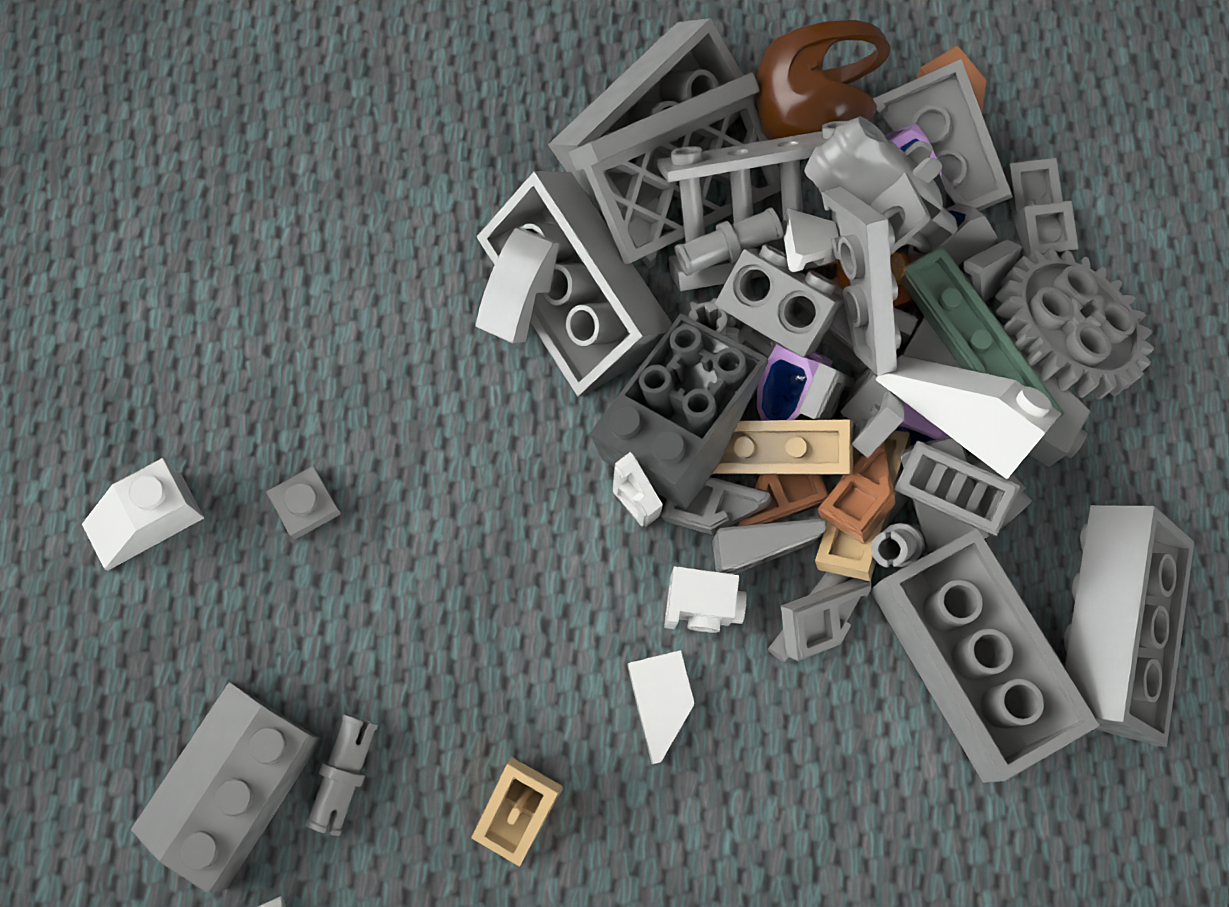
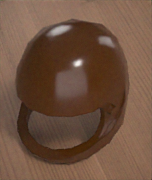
M858 20L826 21L797 28L772 42L764 50L758 69L756 82L760 91L755 93L754 104L765 137L768 140L819 132L822 131V125L826 123L849 121L859 116L871 122L877 108L876 103L870 95L847 84L855 82L875 71L888 58L891 49L890 44L880 28L871 23ZM861 40L874 44L877 48L872 54L855 63L822 70L825 55L836 42Z

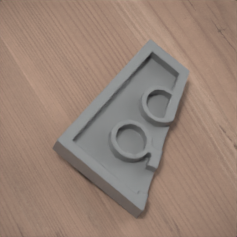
M962 59L873 98L877 105L876 110L893 130L913 124L919 126L933 147L937 160L942 164L941 180L946 194L955 204L961 203L980 211L1013 198Z
M841 186L821 191L825 210L833 209L838 220L841 236L831 239L835 259H840L844 273L850 279L851 286L845 287L842 295L855 355L877 376L897 370L896 349L901 345V336L897 323L894 320L893 301L898 296V286L895 276L891 271L890 250L895 245L892 225L885 216Z

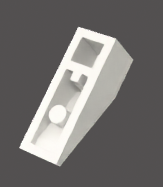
M906 356L897 358V370L878 375L875 379L1005 479L1009 478L1062 414L1052 407L1050 400L1041 391L1033 387H1025L1017 380Z

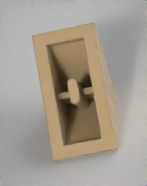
M511 757L471 838L520 867L561 793L563 786Z

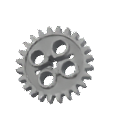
M1049 248L1043 255L1035 250L1028 258L1023 256L1000 281L1003 288L996 294V298L1003 304L996 310V314L1009 320L1002 328L1007 334L1016 336L1017 341L1014 344L1019 351L1025 350L1029 356L1026 361L1030 366L1038 364L1042 367V380L1046 381L1054 375L1058 378L1060 390L1063 392L1074 384L1076 392L1081 398H1084L1091 391L1097 399H1102L1108 393L1116 396L1144 375L1142 371L1151 364V361L1146 356L1154 350V347L1146 342L1145 339L1152 334V330L1138 323L1146 316L1145 313L1132 310L1130 304L1136 299L1134 295H1122L1119 292L1122 282L1115 280L1110 283L1106 280V268L1104 267L1099 268L1096 272L1093 271L1087 257H1084L1079 263H1075L1073 255L1068 250L1060 257L1053 248Z

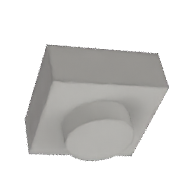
M314 466L266 491L285 528L294 540L341 514Z

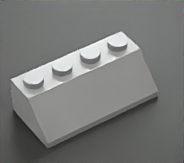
M711 18L677 22L556 136L548 146L566 172H572L582 189L594 198L595 193L585 170L582 169L576 172L568 152L744 75ZM752 94V100L755 102V94ZM740 112L730 116L727 129L741 116ZM717 121L708 126L715 129ZM694 131L691 134L688 147H700L703 152L710 146L711 140ZM678 139L669 142V144L676 147ZM653 149L646 170L665 179L658 170L657 159L670 156ZM638 156L628 160V162L636 165ZM616 167L604 171L612 193L624 198L614 182L627 173ZM643 181L649 190L635 204L645 208L655 197L658 198L661 195L662 190ZM631 215L630 222L636 217V215Z
M534 171L478 234L477 239L494 265L515 228H524L560 243L549 292L536 293L530 322L572 389L580 397L645 361L671 327L672 323L632 263L624 264L610 229L572 172Z
M1090 505L1088 523L1084 524L1080 535L1083 550L1080 573L1076 574L1072 585V593L1075 600L1072 623L1067 626L1064 635V646L1067 652L1065 670L1100 726L1095 728L1096 730L1156 746L1167 747L1194 541L1155 506Z
M978 528L884 578L871 588V594L983 783L1006 781L1100 726Z

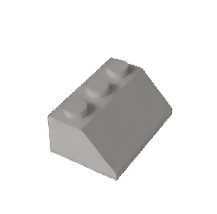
M229 682L131 828V831L160 863L205 892L212 893L226 890L320 744L322 738Z

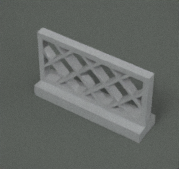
M753 72L568 152L576 172L582 169L585 170L624 264L632 263L685 237L684 225L681 226L666 218L672 195L681 199L680 187L676 185L677 181L668 182L646 170L653 149L671 157V151L688 147L691 134L694 131L711 140L708 151L720 149L721 145L732 147L768 140L762 132L759 116L751 97L752 94L760 91ZM736 112H740L747 130L743 144L725 135L730 116ZM717 121L715 129L708 126ZM678 139L676 147L669 144V142ZM638 156L636 165L628 162V160ZM778 164L761 166L768 185L759 189L751 185L753 204L781 191ZM616 167L632 175L626 198L612 193L604 171ZM728 173L700 177L702 207L704 211L708 212L703 215L704 227L733 214L731 186L729 187L724 206L720 207L705 199L711 178L730 186V174ZM642 181L662 190L655 213L635 204ZM632 214L652 223L646 243L636 248L627 230ZM662 228L670 231L660 236Z

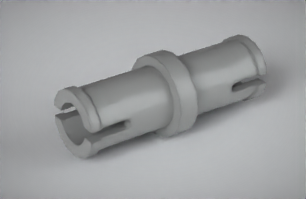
M769 208L765 212L730 224L728 221L716 225V231L687 243L676 245L675 252L684 274L690 276L696 271L725 260L734 263L738 261L744 249L757 248L771 241L782 239L783 230L776 212L773 208Z
M907 523L890 525L875 537L872 542L871 551L873 558L883 567H889L891 564L893 567H904L917 561L927 551L920 525L913 524L912 526Z
M343 714V721L329 762H322L319 774L323 776L309 819L305 823V826L322 833L329 830L328 833L334 836L341 835V828L355 787H362L365 774L361 773L374 732L378 727V724L360 718L356 719L354 716Z

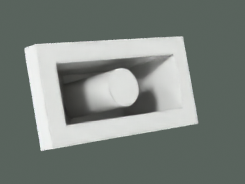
M161 458L114 483L82 525L104 569L108 571L204 519V516L182 474Z

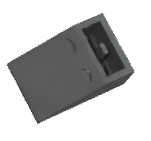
M680 313L589 435L603 461L615 468V463L631 452L654 491L687 510L717 468L768 364V358Z

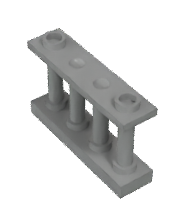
M847 121L826 123L822 125V131L703 152L700 147H682L671 151V157L657 159L658 170L668 182L679 181L686 243L705 235L700 177L729 172L733 220L736 223L754 216L750 168L779 163L783 218L788 208L803 212L800 159L810 158L815 147L826 142L833 135L835 128ZM832 209V221H834L836 212ZM837 226L838 235H839V237H840L841 235H840L839 226ZM784 237L780 240L766 243L786 254ZM677 255L668 257L671 277L680 291L725 284L737 261L730 263L728 260L696 271L690 276H686L681 269ZM835 259L834 262L827 263V264H823V265H820V266L830 265V264H835V263H841V262H840V259ZM812 261L806 263L803 269L819 267V265ZM757 270L751 279L767 275L763 271Z

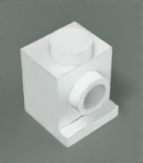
M674 566L670 576L664 628L675 629L679 619L688 620V629L709 633L720 632V625L742 624L746 609V592L738 591L739 575Z

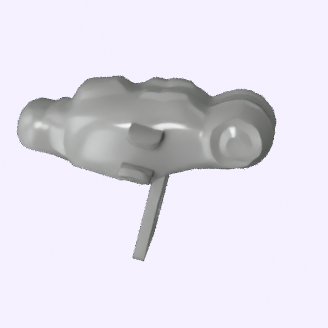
M859 116L837 126L833 135L826 142L815 147L806 164L804 172L818 187L820 193L821 191L841 186L890 221L895 236V245L890 250V255L905 244L913 245L919 252L927 254L941 245L944 246L958 230L956 219L942 207V195L936 182L933 180L940 173L942 164L936 158H928L932 153L933 147L925 141H917L903 152L894 142L887 140L878 127ZM835 216L834 222L839 226L837 216Z

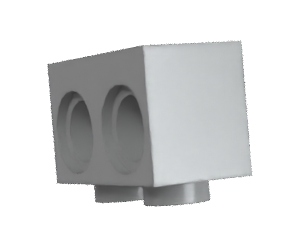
M764 244L762 249L749 248L743 250L714 305L804 358L815 352L843 304L844 299L834 292L837 285L832 280L812 270H809L807 275L799 271H790L787 255L770 245ZM757 270L763 271L770 280V290L765 298L758 297L751 288V277ZM800 296L809 298L815 306L816 314L811 324L801 322L794 313L795 302Z

